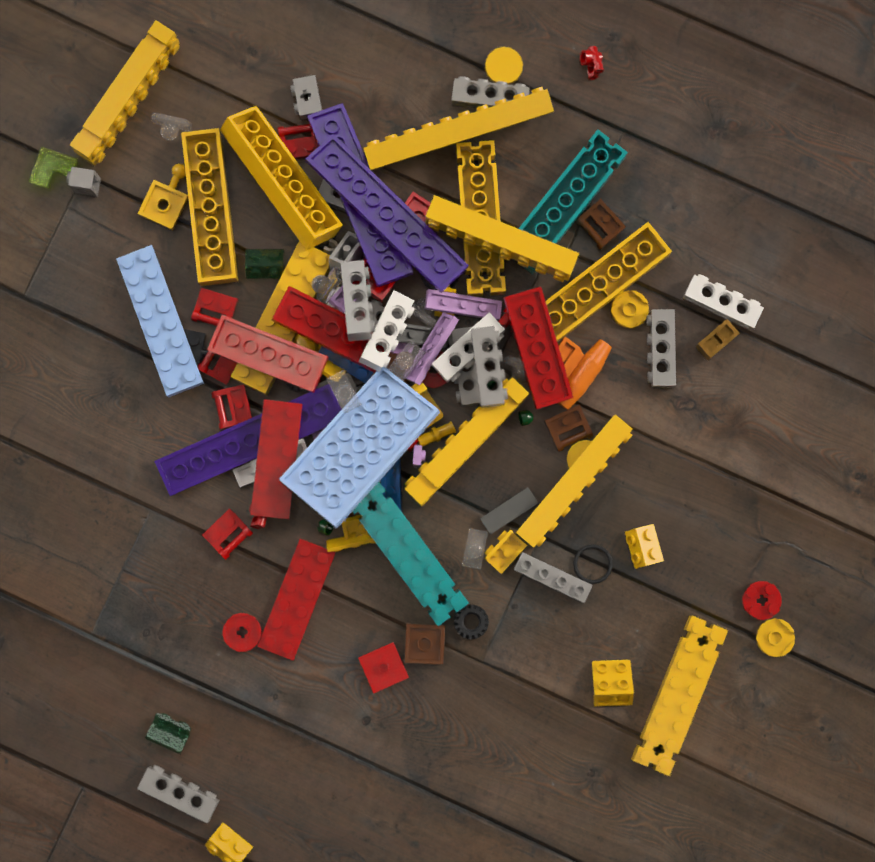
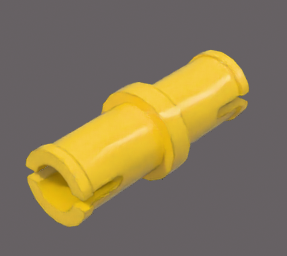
M450 421L438 428H431V431L420 435L417 440L419 445L423 447L432 442L441 441V438L456 433V430Z

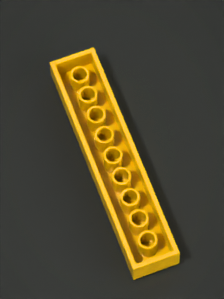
M543 87L531 90L532 94L525 96L524 93L514 95V100L506 102L505 98L496 101L495 106L489 108L487 104L477 107V112L470 113L467 110L458 113L459 117L452 119L451 116L440 119V123L436 125L430 122L421 125L422 129L417 131L415 128L405 130L402 136L392 134L385 137L386 141L379 142V140L368 142L367 147L363 149L369 168L374 170L553 113L554 109L548 89L543 90Z

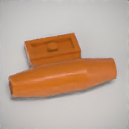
M563 337L558 344L573 394L572 399L558 403L566 410H569L585 394L604 366L612 347L601 339L585 354H583L578 345L567 337Z

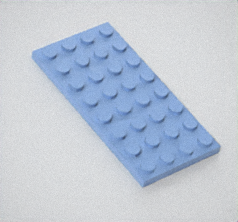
M382 367L380 372H375L279 480L337 528L438 416L440 411L391 371Z

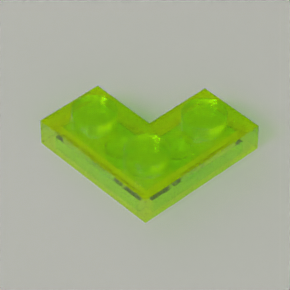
M41 146L28 182L48 189L53 173L57 172L67 176L68 172H71V167H76L78 159Z

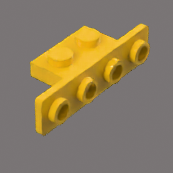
M362 515L346 518L341 523L344 536L326 540L328 552H339L345 548H357L363 544L376 543L359 521Z

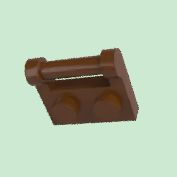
M599 199L575 221L578 226L581 225L591 236L600 250L626 228L602 199ZM589 217L607 235L604 239L586 221Z
M580 405L544 421L558 452L584 438L594 437ZM582 425L584 431L560 441L559 435Z

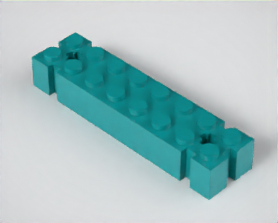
M597 129L588 141V150L585 147L582 148L519 229L558 244L612 176L614 171L612 167L617 169L626 158L628 152L618 144L611 146L608 143L610 138ZM597 155L598 157H600V155L603 156V161L597 160ZM528 266V268L523 267L532 275L534 274L536 269L531 266Z
M378 482L352 512L355 514L359 511L362 515L359 518L361 524L422 606L425 608L429 605L431 609L427 612L437 626L450 618L448 613L451 610L455 609L458 612L469 602L459 589L455 591L452 589L455 583L392 498L389 496L385 499L382 493L386 490ZM370 500H372V502H374V500L377 502L375 505L376 509L372 510L371 508L369 510L367 508L369 506L368 502ZM439 594H441L442 596H443L444 594L446 595V596L444 597V599H445L444 602H441V601L437 602V600L439 599V598H438V595H439Z

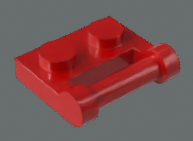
M310 124L287 128L283 126L278 127L279 138L295 159L307 158L319 147ZM311 131L310 137L285 139V135Z
M201 288L191 320L217 326L220 319L201 314V309L233 318L238 299Z
M208 351L202 363L198 364V369L227 385L237 362L220 356L211 370L208 366L215 354Z
M244 384L211 392L212 398L215 399L220 430L228 429L252 418ZM227 395L233 419L231 421H227L222 400V396Z
M229 508L202 536L226 560L230 557L229 554L246 537H250L253 532ZM240 527L243 531L223 549L220 545Z

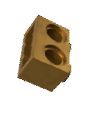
M726 319L695 347L708 361L732 341L739 332Z

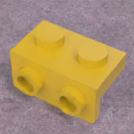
M654 524L625 531L626 542L629 546L631 560L635 569L664 561Z
M504 530L497 538L500 542L495 547L491 545L484 552L487 555L484 559L500 574L507 569L527 546L512 530L508 533Z
M225 823L220 825L205 844L207 850L212 855H217L222 859V862H242L253 848Z

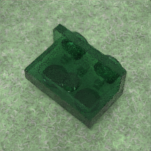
M246 249L245 273L247 279L281 278L284 272V249Z
M156 713L145 739L181 755L192 728L183 721L177 722L171 719L165 713Z

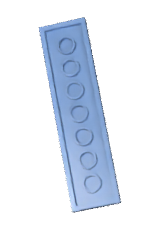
M150 245L116 258L166 396L171 397L204 384L153 246Z

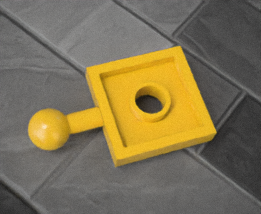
M183 164L173 166V177L168 186L153 180L137 213L138 215L170 230L174 229L188 200L187 194L175 189L179 180L186 176ZM162 200L168 202V207L165 210L158 208V204Z

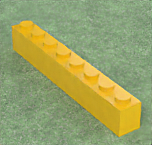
M615 414L518 529L516 534L533 548L536 545L540 547L546 540L544 535L547 531L552 532L559 524L556 522L560 516H566L571 510L568 506L572 501L577 502L583 495L582 489L585 486L589 488L596 480L593 476L597 471L601 473L608 465L606 463L607 459L610 456L614 458L620 451L618 446L622 441L626 444L631 438L632 434L630 432L632 428Z

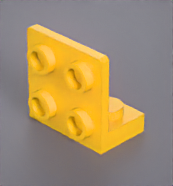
M592 661L594 706L633 705L634 690L631 661Z

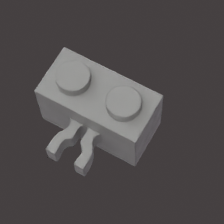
M350 231L345 234L339 244L333 239L329 240V246L334 248L326 246L323 248V252L330 255L329 271L341 277V262L359 261L363 256V251L356 235Z

